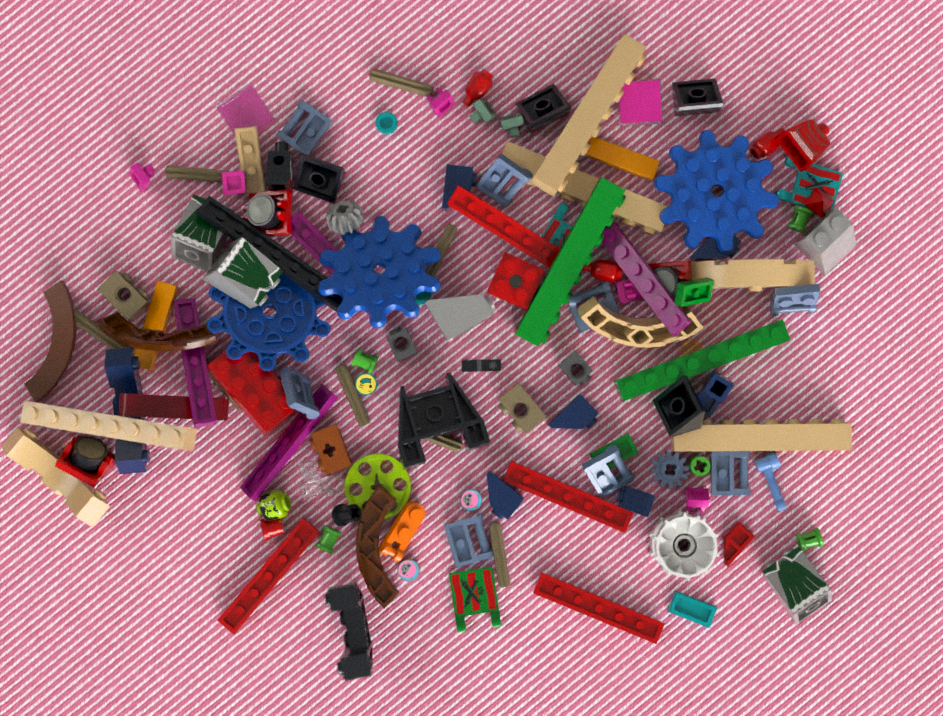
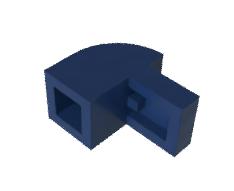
M713 371L708 376L697 395L705 411V416L708 418L711 417L719 403H723L734 386V382L716 371Z

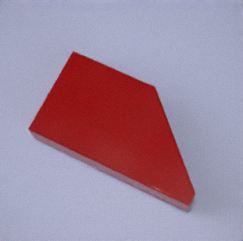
M739 521L723 537L724 564L726 566H729L755 537Z

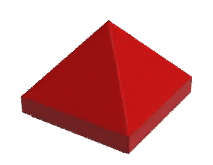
M816 187L804 206L822 218L834 199Z

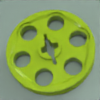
M370 454L359 459L349 469L345 479V495L349 504H357L361 512H363V503L368 501L375 489H372V485H375L377 474L379 483L384 484V488L396 498L397 508L393 511L388 510L384 519H388L399 513L407 503L411 492L410 477L407 470H403L402 463L396 458L386 454ZM384 460H389L393 464V470L389 473L381 470L380 465ZM366 462L371 466V472L368 475H362L359 472V465ZM402 478L406 481L404 490L398 491L394 488L393 483L395 479ZM359 483L362 486L360 495L351 494V484Z

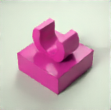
M437 87L436 91L439 95L435 99L427 95V99L433 112L439 118L454 106L455 102L447 90L442 91L441 88Z
M136 163L130 167L129 175L139 190L143 191L149 187L150 178L154 176L155 169L151 164L142 169L140 164Z
M245 171L222 173L224 195L247 193Z
M630 279L615 283L620 305L642 299L641 294Z
M686 487L685 499L688 512L692 513L693 507H699L700 513H704L705 508H709L710 504L708 488Z

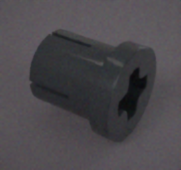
M338 504L332 510V519L337 526H346L348 523L359 521L362 515L361 509L357 504Z

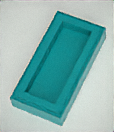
M675 591L667 611L710 628L717 607Z

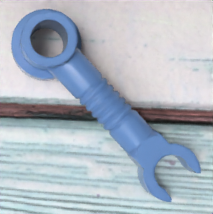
M772 451L766 453L765 457L754 461L758 472H764L775 506L779 512L787 509L773 473V470L780 468L781 465L776 452Z

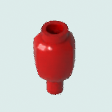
M482 69L481 72H475L466 85L465 91L467 95L462 103L469 107L474 100L482 99L492 86L491 79L493 75L485 69Z
M780 128L776 132L770 131L757 138L753 142V147L750 148L752 156L759 159L760 157L765 158L772 154L780 146L775 139L783 134L785 129Z
M596 260L593 264L584 265L582 271L591 272L595 279L610 283L616 280L621 281L623 272L617 262L610 260Z

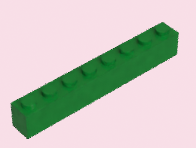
M602 177L599 178L527 311L514 331L516 335L538 347L541 342L543 344L546 342L550 335V332L547 330L551 323L556 324L561 315L558 312L561 305L568 303L572 295L569 292L573 284L577 286L583 275L580 273L584 265L588 266L593 258L591 251L594 246L598 247L602 242L604 235L601 233L605 226L610 227L615 218V215H613L615 208L622 206L626 198L623 195L624 189Z
M779 320L617 379L614 383L620 400L626 401L675 383L684 375L689 378L790 341V337L784 321Z

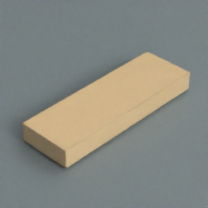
M257 126L235 128L240 170L245 171L247 193L244 194L266 192Z

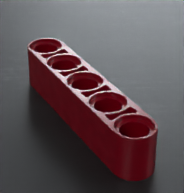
M120 393L119 416L192 419L188 396ZM213 398L216 420H228L229 398Z

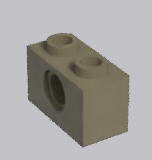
M115 271L97 290L128 321L133 322L150 305L151 302L147 299L149 295L141 287L137 289L132 284L134 280L126 272L120 273ZM129 289L131 293L130 298L124 301L121 293L123 290Z
M519 382L498 399L500 404L497 406L505 416L508 413L512 416L514 421L511 423L519 433L522 430L528 433L546 418V415ZM518 403H523L527 408L523 416H518L514 412V407Z

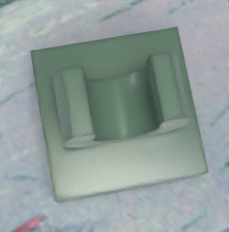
M479 99L473 104L477 111L470 115L474 123H479L483 119L485 122H492L498 117L486 99Z
M520 112L499 118L501 128L503 130L508 129L511 138L520 136L518 126L524 124Z

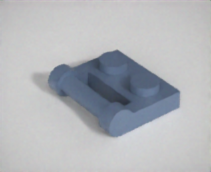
M300 99L297 104L298 107L282 131L279 130L275 136L283 142H287L288 145L298 152L310 156L333 121ZM305 112L309 113L310 115L294 138L289 137V134Z
M500 153L479 179L475 187L500 205L508 207L512 203V198L525 183L532 179L533 175L528 169H522ZM512 175L516 176V181L507 192L501 193L500 190Z
M600 282L601 285L576 295H571L568 305L579 333L592 329L584 322L576 310V304L604 293L606 299L600 301V303L613 312L620 314L608 282Z
M819 284L774 288L770 303L771 316L802 311L815 313L820 295Z
M285 366L279 372L288 407L306 414L308 419L317 418L320 413L318 407L315 406L312 396L310 377Z
M616 445L608 446L605 452L581 464L601 498L626 486L635 478L633 472L628 470L622 460L620 450ZM611 460H613L621 474L618 478H615L607 465Z
M710 451L711 495H751V488H748V457H750V451ZM734 458H739L740 488H734Z
M482 514L444 524L456 568L494 557L482 523L484 520ZM474 524L482 553L475 554L467 525Z

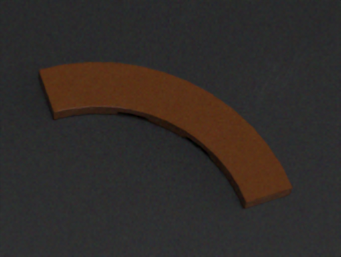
M62 280L43 292L52 315L53 333L50 349L45 361L37 373L24 383L35 402L41 401L57 386L58 381L70 364L75 348L77 322L74 317V304L70 292Z
M119 312L98 319L99 326L110 337L139 349L179 351L202 347L216 342L215 335L208 330L206 324L165 334L164 331L138 329L135 327V324L123 318Z
M380 484L370 496L362 512L356 535V553L359 569L367 588L375 600L385 609L400 591L388 578L379 554L380 528L386 513L396 501V498Z

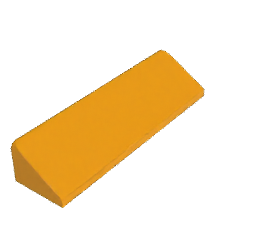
M592 137L588 142L591 147L584 157L645 180L653 181L660 161L597 137L596 139Z
M157 281L142 330L146 328L164 331L165 333L173 309V301H175L179 290L178 286ZM136 348L135 356H139L140 367L153 371L159 351Z

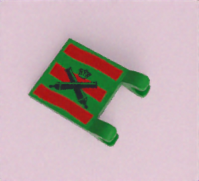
M493 567L449 573L457 631L459 633L466 631L464 616L487 612L491 613L492 626L500 627L501 620Z

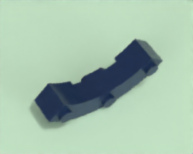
M133 347L106 350L104 368L109 386L115 390V397L112 402L115 416H119L120 393L143 394L138 370L140 369L139 356H135ZM121 416V417H128V418H134V419L145 420V417ZM115 439V463L119 474L146 472L147 463H150L149 449L147 450V444Z

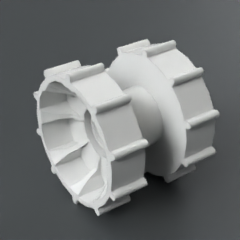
M679 509L676 510V513L665 517L659 516V521L654 526L652 532L648 533V536H650L651 548L649 555L662 566L661 570L668 576L674 574L679 577H685L687 581H690L691 577L698 576L704 572L708 574V569L720 554L717 553L718 545L716 540L719 534L713 532L711 527L705 523L706 518H700L697 514L692 516ZM681 539L688 540V547L685 550L678 549V542Z

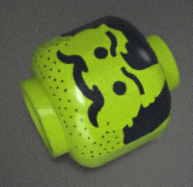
M281 490L264 493L260 496L259 503L256 505L257 512L267 521L284 518L288 515L289 510H291L290 498L287 493H283Z

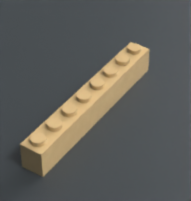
M626 34L622 36L534 175L533 185L555 197L558 191L563 192L568 183L565 180L569 173L572 175L575 173L580 164L577 162L580 155H586L591 147L588 142L592 137L596 139L602 129L599 126L603 119L607 121L613 112V109L610 108L613 102L618 103L623 96V86L625 84L630 85L636 75L633 73L635 67L640 68L647 57L644 55L646 46Z
M507 141L502 153L522 169H528L533 177L546 156ZM576 169L573 175L569 173L565 180L568 183L563 192L558 191L557 193L561 195V199L571 203L575 200L582 203L581 207H584L599 178ZM533 177L528 183L525 184L532 186ZM624 189L623 195L626 198L620 208H615L613 215L621 219L622 224L634 228L636 225L643 228L642 232L654 236L655 233L659 235L664 227V223L660 221L659 214L668 206Z
M29 401L23 402L20 423L188 451H194L197 429Z
M787 419V424H778V420H765V424H756V420H743V424H734V420H721V424H712V420H703L700 429L671 437V451L852 450V423H845V419H831V423H823V419H809V424H800V419Z

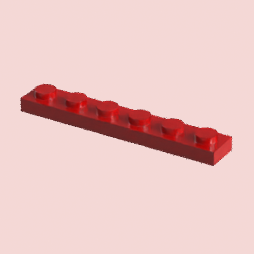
M457 185L446 203L548 268L551 267L560 250L557 246Z
M513 461L510 462L503 478V482L624 533L633 515V512Z
M303 517L217 621L231 633L236 634L320 531Z
M543 572L540 573L533 591L538 596L657 644L665 624Z

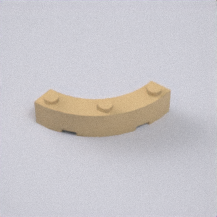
M741 259L728 260V262H691L692 280L706 277L714 280L712 293L713 289L749 288V292H760L762 288L815 284L814 261Z
M594 296L576 309L584 322L598 334H602L616 343L632 347L651 348L665 346L667 343L677 340L682 341L704 328L687 306L681 308L692 322L676 336L670 334L658 317L632 318L620 315L605 307Z
M17 427L1 446L5 455L28 471L31 468L34 469L41 476L40 480L57 495L60 494L66 498L64 503L77 518L93 527L110 507L105 500L107 496L99 489H95L55 467L60 456L36 439L38 436L28 428L23 430Z

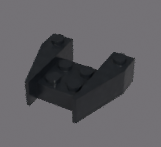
M450 372L445 375L447 386L407 397L404 386H400L397 449L403 470L425 464L426 460L420 443L423 440L461 430L467 451L490 444L483 419Z
M357 582L329 587L328 593L325 594L326 606L331 607V612L342 611L340 612L341 624L346 625L347 630L346 634H344L346 648L340 657V661L337 662L339 676L343 675L344 681L372 676L373 643L370 638L364 594Z

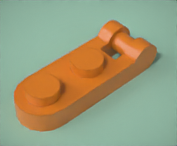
M410 501L404 505L380 544L379 553L383 555L388 554L396 562L402 559L404 550L425 517V509L421 504ZM394 541L397 542L395 548L392 547Z

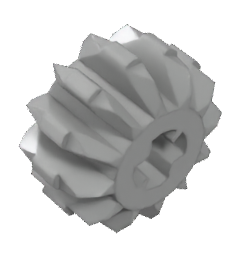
M345 199L343 202L337 201V204H331L330 209L326 210L327 225L335 234L340 232L342 235H345L347 232L352 234L353 230H359L360 225L363 224V211L355 200L348 201Z

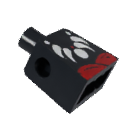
M276 142L275 151L268 152L266 184L269 191L289 189L292 191L293 196L294 160L291 152L288 151V143Z

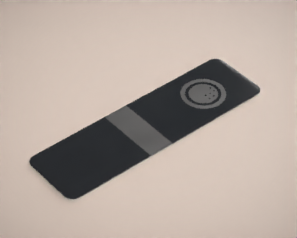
M462 360V371H501V360Z

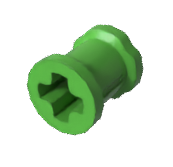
M794 206L793 210L795 212L791 223H788L787 227L791 230L805 233L809 216H812L813 211L801 206Z
M358 348L351 366H359L372 374L379 356H372L363 352L362 348Z
M693 456L687 465L690 468V473L697 476H704L710 470V462L702 456ZM697 460L704 464L701 466L702 471L694 469V466L697 465Z
M324 525V532L320 541L315 546L333 554L335 542L342 533Z
M817 527L808 533L795 534L798 547L803 552H806L808 548L824 546L822 535Z

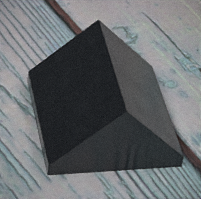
M716 78L672 82L675 116L718 113L723 108V100Z
M555 84L515 103L530 134L569 115L571 110L570 104Z
M301 153L293 189L334 204L346 172L343 167Z
M686 375L653 399L654 405L670 437L688 433L702 427L705 411Z

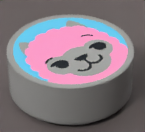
M468 489L462 493L460 503L465 510L476 511L482 504V496L477 490Z
M405 559L398 566L399 577L407 582L415 580L420 573L419 564L413 559Z

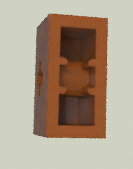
M338 424L311 433L312 438L309 441L313 451H318L320 459H317L321 472L325 471L326 475L353 465ZM327 444H329L331 447L334 446L336 449L335 451H333L332 457L330 453H325V450L327 449Z

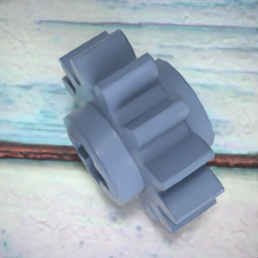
M670 450L665 451L666 456L664 457L661 453H657L659 460H651V463L656 466L649 470L651 473H656L652 480L658 481L660 479V487L662 488L668 483L669 489H673L674 482L682 486L680 478L688 479L687 475L683 474V471L690 469L688 466H683L686 458L678 459L679 452H675L671 456ZM667 464L670 466H674V468L672 469V475H670L669 473L665 474L664 472L667 470Z

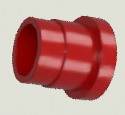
M260 519L264 541L269 540L270 537L284 534L281 519L271 521Z

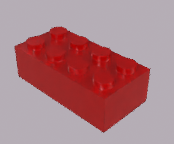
M224 351L207 366L210 375L264 436L269 434L296 411L288 407L281 381L271 370L265 371L259 366V356L255 352H246L239 359L232 360Z

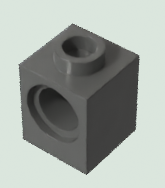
M398 327L389 332L390 336L386 339L397 362H401L418 353L406 328L402 330L401 327ZM400 337L406 338L408 342L407 347L402 350L397 349L395 346L396 340Z
M576 351L558 365L574 386L578 383L583 386L592 378L589 374L593 370ZM573 364L581 365L583 372L580 376H574L571 373V366Z

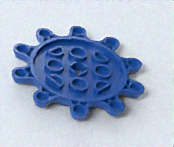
M704 130L699 135L700 144L696 151L688 152L681 145L672 146L669 150V157L676 164L675 172L671 175H658L654 179V187L659 191L668 193L671 197L670 205L660 212L659 218L662 223L667 225L677 221L685 224L687 232L684 237V244L688 248H696L703 238L712 237L717 242L718 250L723 254H729L734 249L733 239L736 233L745 232L754 239L762 237L764 227L757 219L758 211L762 208L773 209L779 204L778 195L768 192L762 187L763 178L773 171V163L768 159L758 162L748 160L746 150L749 146V141L743 135L736 136L729 146L722 147L717 144L715 134L712 131ZM713 186L723 188L722 196H714L711 188Z
M378 216L374 220L371 231L359 233L353 230L352 234L350 232H347L345 235L341 234V238L345 242V246L341 250H324L321 253V264L332 268L334 273L331 277L319 283L318 291L324 296L338 294L342 297L343 301L337 309L340 319L347 320L356 312L365 311L370 316L371 326L381 328L386 324L387 314L392 310H400L408 318L416 317L420 312V308L415 302L416 295L420 292L434 293L440 289V281L436 277L428 275L426 269L430 264L440 260L441 252L436 247L419 248L416 245L417 240L421 236V229L416 224L408 225L403 231L393 232L389 228L388 219L384 216ZM378 265L385 268V271L380 274L375 273L374 270Z
M282 274L279 276L281 280L274 289L270 288L267 292L268 298L262 306L257 305L251 309L212 286L209 289V297L219 302L223 310L220 315L208 320L207 328L213 333L227 332L231 335L232 341L226 349V354L230 359L236 360L246 352H255L259 356V366L261 369L270 371L274 369L276 358L281 353L291 354L298 362L306 361L309 358V350L305 346L306 338L312 335L325 337L330 333V325L326 321L320 320L316 314L317 309L326 304ZM266 308H273L276 311L273 316H265L263 312Z

